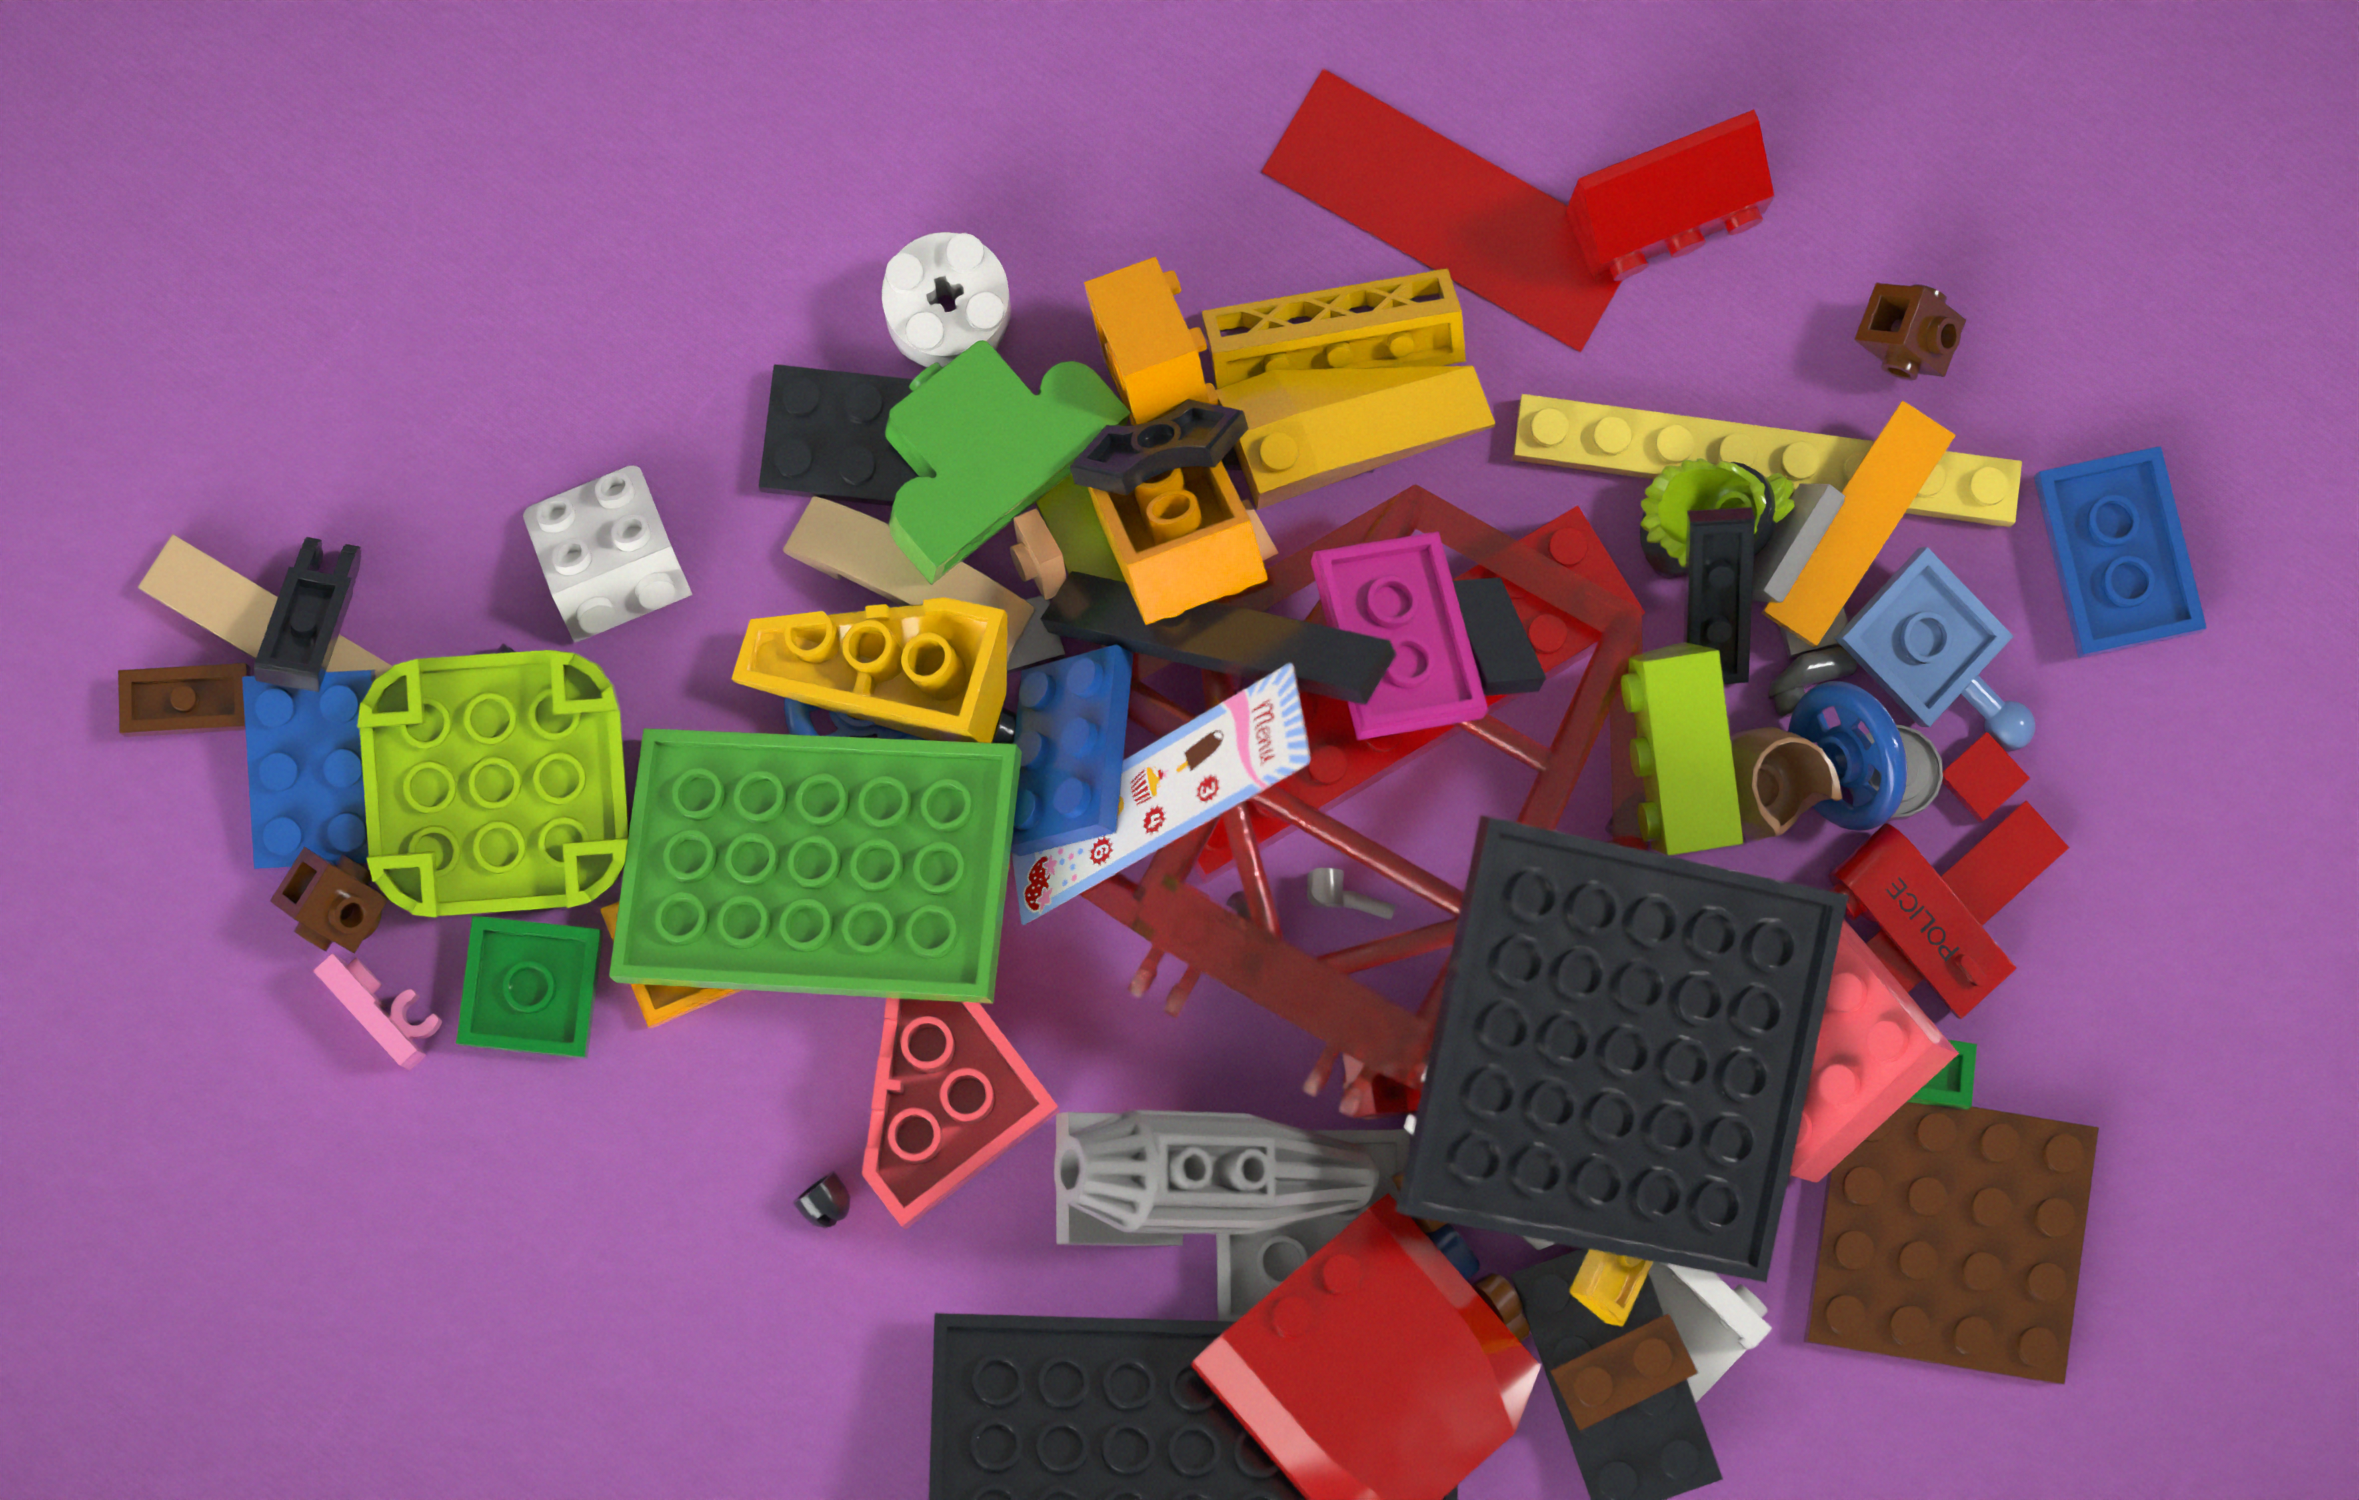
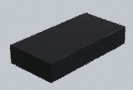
M1501 577L1453 580L1484 696L1539 692L1547 677Z

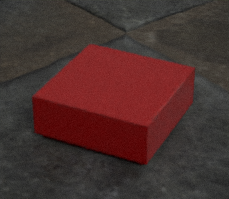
M1986 732L1943 770L1942 783L1981 823L2031 778L1995 739Z

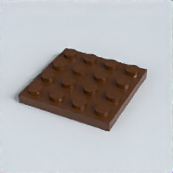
M1905 1102L1827 1175L1804 1342L2059 1385L2065 1384L2099 1127L1973 1106L1968 1110Z

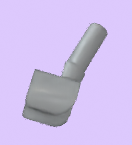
M1315 868L1308 873L1307 896L1314 906L1355 908L1391 920L1395 910L1394 904L1355 891H1343L1344 870Z

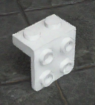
M624 467L531 505L524 511L523 518L551 595L574 643L692 595L687 579L669 541L646 480L639 467Z
M1653 1261L1649 1274L1664 1315L1668 1313L1671 1315L1699 1374L1688 1378L1697 1403L1747 1349L1755 1348L1772 1330L1762 1319L1768 1312V1309L1742 1284H1738L1732 1290L1713 1272Z

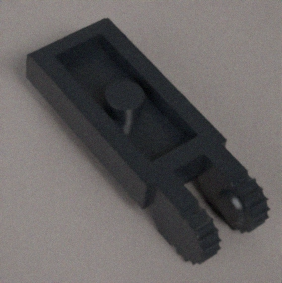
M311 537L304 539L294 567L288 568L254 666L256 681L314 692L320 691L353 595V588L361 563V547L345 544L338 556L334 573L327 574L317 572L323 559L322 540Z

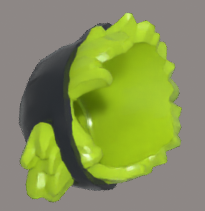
M1697 458V461L1685 459L1681 463V467L1665 466L1662 474L1655 477L1653 483L1645 489V494L1649 498L1641 501V507L1644 512L1640 525V540L1644 555L1656 574L1668 578L1684 576L1686 566L1687 511L1752 507L1755 517V556L1770 540L1776 523L1782 520L1795 507L1793 499H1789L1793 493L1794 484L1781 473L1765 477L1757 470L1738 462L1721 461L1718 464H1712L1704 459Z

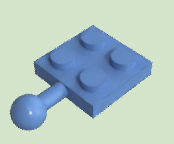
M1928 547L1918 548L1834 638L1920 727H1930L1952 702L1962 694L1985 718V733L1988 732L2005 751H2016L2025 747L2034 736L2035 719L2029 708L2020 702L2003 701L1978 675L2013 638V635Z

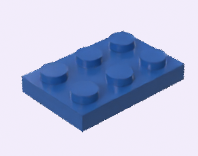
M2161 446L2037 472L2034 476V481L2078 659L2193 635L2207 629Z
M1116 644L1021 671L1014 744L1022 751L1011 853L1024 856L1116 833L1133 653Z
M375 669L326 672L319 692L259 682L255 680V676L242 677L254 869L292 867L304 846L334 864L337 863L342 854L357 863H368L366 858L369 857L360 728H357L360 703L365 698L374 680H376Z

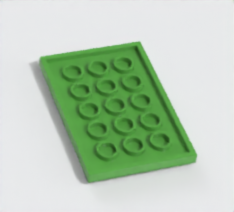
M644 728L609 977L617 983L993 1003L1022 751L1016 744Z

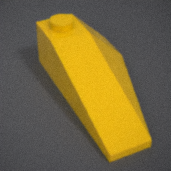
M1474 366L1271 370L1216 390L1219 406L1244 411L1249 429L1233 447L1257 510L1495 427L1496 424Z
M941 597L923 599V604L889 608L887 604L865 606L866 611L827 615L824 611L750 619L731 678L735 683L836 713H844L856 719L868 720L877 725L931 741L992 743L1007 688L1008 614L1005 610Z

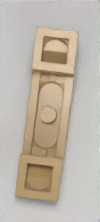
M813 496L783 548L785 554L838 581L843 576L900 606L923 604V599L946 597L1005 610L1008 614L1007 663L1036 611V608L1024 599L962 561L931 585L896 545L890 534L889 524L844 505Z

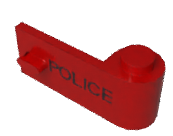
M1888 823L1883 824L1828 874L1829 880L1833 885V888L1829 891L1849 895L1845 916L1855 920L1861 915L1868 921L1876 922L1957 1019L1964 1018L2017 969L1919 850L1894 826Z

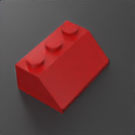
M1750 110L1578 178L1566 208L1565 216L1593 280L1609 274L1612 275L1614 281L1626 279L1646 269L1649 266L1647 259L1669 251L1671 258L1681 257L1702 247L1706 243L1705 236L1725 228L1729 235H1736L1755 227L1764 220L1762 214L1766 212L1775 195L1760 122L1755 110Z

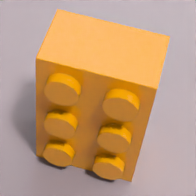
M1222 461L1215 468L1190 466L1163 472L1144 481L1127 496L1088 487L1097 518L1146 625L1163 618L1178 616L1185 610L1223 596L1240 593L1250 586L1268 580L1251 520Z

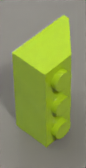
M1684 642L1627 657L1629 674L1622 675L1621 691L1626 711L1634 713L1637 738L1630 740L1629 753L1635 776L1643 778L1645 802L1638 804V823L1643 840L1645 842L1651 841V848L1667 856L1743 844L1719 650Z

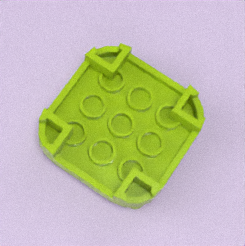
M557 650L419 658L393 665L392 668L374 680L365 698L360 703L357 728H360L369 857L366 858L373 882H376L391 902L411 912V915L435 918L448 915L560 907L570 908L592 902L617 881L625 865L629 837L621 710L614 685L605 675L600 665L577 653Z

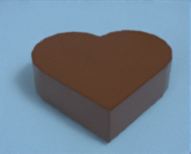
M1490 1273L1471 1284V1287L1521 1343L1530 1336V1327L1522 1314L1520 1298L1504 1277L1499 1274Z

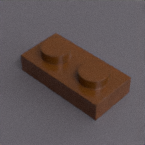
M247 663L118 670L119 733L124 737L245 730L242 677L251 676V667Z
M1669 1313L1551 1370L1579 1431L1699 1374Z

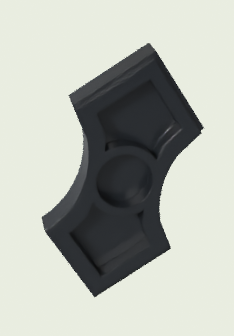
M1187 399L1171 413L1150 422L1132 426L1106 425L1069 467L1075 484L1127 496L1144 481L1169 470L1190 466L1215 468L1249 428L1244 411Z

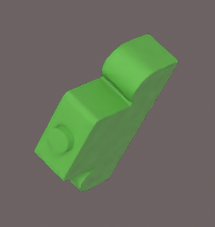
M984 340L974 343L944 368L938 362L930 365L911 382L909 388L913 392L890 410L885 436L887 440L919 476L904 483L896 493L889 520L890 534L893 540L927 581L933 585L958 563L1013 521L1014 517L1019 516L1072 474L1069 466L1106 425L1126 426L1131 412L1094 370L1086 364L1076 361L1061 362L1051 367L1043 376L1037 395H1034L994 348Z

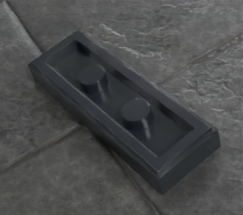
M1752 507L1687 511L1683 643L1687 642L1719 650L1723 684L1749 683L1755 517Z

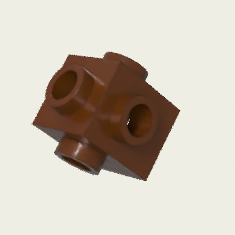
M1875 283L1854 340L1882 361L1881 369L1894 377L1909 381L1916 380L1918 374L1945 377L1953 354L1959 345L1966 319L1945 303L1947 297L1942 292L1929 286Z
M304 846L270 902L299 922L293 932L324 951H327L332 942H335L355 954L362 941L370 937L378 927L382 916V909L389 899L369 885L372 881L370 870L343 854L337 863L334 864Z

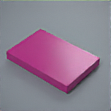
M1439 531L1315 551L1313 553L1311 565L1328 627L1388 639L1391 641L1397 654L1367 705L1348 701L1358 740L1484 718L1488 708Z

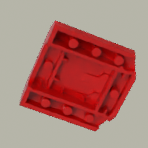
M1389 1192L1367 1208L1228 1328L1191 1364L1194 1370L1307 1500H1441L1516 1433L1541 1367L1537 1360L1409 1215L1396 1211L1397 1201Z

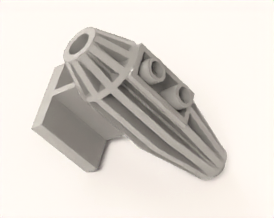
M1128 1110L1119 1114L1056 1113V1156L1054 1162L1056 1244L1183 1245V1233L1249 1234L1350 1210H1358L1363 1208L1375 1193L1379 1182V1171L1376 1162L1363 1145L1250 1114Z

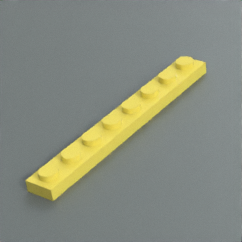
M1522 394L1519 402L1512 460L1654 479L1662 474L1665 466L1681 467V463L1685 459L1697 461V458H1701L1712 464H1718L1721 461L1738 462L1757 470L1765 477L1781 473L1794 484L1793 493L1789 497L1791 498L1799 484H1830L1841 492L1874 441ZM1945 451L1905 513L2012 527L2016 522L2022 461Z

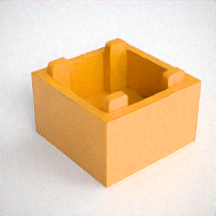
M1155 256L1084 282L1104 362L1122 403L1131 412L1129 420L1132 425L1143 424L1161 418L1174 411L1187 399L1219 405V398L1213 384H1205L1198 353L1207 349L1204 335L1199 327L1188 329L1173 296L1181 292V285L1175 271L1169 270L1163 273Z

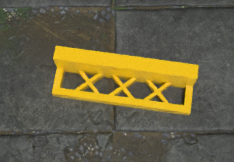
M1448 268L1202 311L1203 326L1211 354L1215 390L1271 370L1431 367L1466 362L1462 309ZM1439 293L1441 297L1438 300L1421 303L1411 301L1413 297ZM1365 305L1374 308L1372 311L1357 314L1349 311L1351 308ZM1302 316L1313 318L1310 322L1299 324L1287 322L1290 318ZM1238 327L1251 329L1247 333L1221 337L1220 330Z

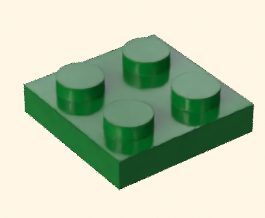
M472 916L456 1044L467 1047L588 1059L603 931L594 928Z

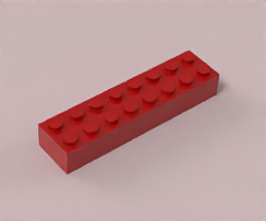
M1578 505L1452 579L1453 581L1501 577L1547 677L1545 681L1634 629L1645 615V611ZM1298 690L1310 755L1309 764L1179 837L1177 840L1203 883L1207 884L1481 719L1358 740L1348 701ZM1525 693L1484 696L1488 708L1484 718Z

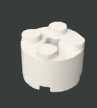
M933 233L910 242L897 255L892 257L887 264L883 280L882 304L890 336L895 346L904 356L925 367L938 362L944 368L977 341H987L995 351L997 350L998 345L1005 336L1011 318L1008 281L997 257L978 238L967 233ZM950 295L952 300H955L956 309L951 312H945L942 305L938 304V297Z

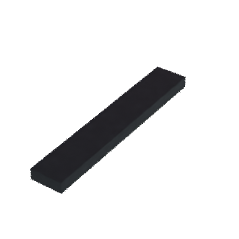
M1076 571L1070 572L1040 618L1048 633L1104 646L1117 644L1131 652L1257 681L1291 663L1294 666L1298 690L1362 705H1367L1397 655L1391 641L1388 639L1214 601L1185 610L1178 616L1163 618L1146 625L1126 582Z

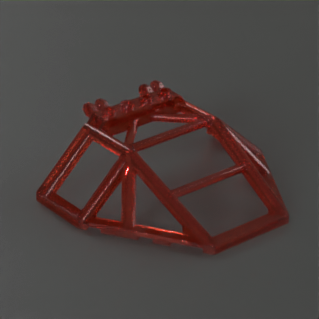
M1417 484L1412 485L1266 569L1267 581L1250 586L1240 593L1212 600L1218 603L1263 612L1316 581L1311 565V558L1315 551L1412 536L1416 529L1424 534L1439 531L1442 544L1602 632L1549 748L1487 713L1483 719L1453 724L1538 772L1515 822L1555 831L1609 713L1613 839L1606 842L1648 851V841L1645 842L1643 840L1638 823V804L1647 802L1643 777L1635 776L1629 753L1630 740L1637 738L1634 713L1626 711L1621 691L1622 675L1629 674V658L1643 655L1642 613L1638 607ZM1321 599L1318 600L1304 620L1305 622L1328 626ZM1131 652L1133 653L1127 719L1161 739L1198 717V715L1141 682V680L1174 661ZM1201 668L1205 712L1243 691L1240 676ZM1298 690L1299 696L1301 695V693H1302L1303 691ZM1273 784L1247 800L1453 915L1455 918L1318 956L1303 949L1283 936L1246 801L1239 803L1158 849L1139 883L1122 872H1118L1079 894L1153 944L1127 989L1129 992L1141 998L1143 993L1152 986L1158 975V967L1166 953H1169L1189 964L1180 981L1174 984L1166 998L1167 1005L1164 1011L1177 1018L1204 973L1328 1043L1302 1090L1314 1097L1318 1091L1323 1090L1332 1074L1331 1067L1340 1051L1363 1063L1364 1065L1355 1081L1349 1083L1340 1099L1341 1106L1338 1110L1350 1117L1353 1116L1377 1072L1400 1081L1417 1091H1422L1423 1081L1421 1079L1429 1058L1451 951L1416 1012L1349 974L1453 946L1464 891ZM1221 817L1224 820L1251 919L1185 882Z

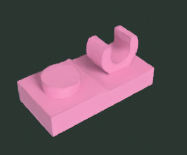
M332 953L313 970L401 1067L411 1070L427 1056L413 1039H425L432 1036L440 1028L442 1020L433 1013L420 1025L409 1024L406 1018L407 1010L420 997L414 990L408 989L401 992L394 999L391 1006V1015H389L384 1009L386 1007L385 1004L374 994L382 986L381 982L357 957L347 964L343 959Z

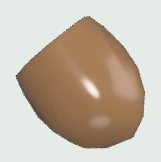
M1776 727L1741 730L1730 737L1742 835L1746 841H1760L1769 837H1778L1787 831L1802 813L1821 800L1833 799L1837 802L1842 799L1839 777L1832 762L1825 752L1811 741Z

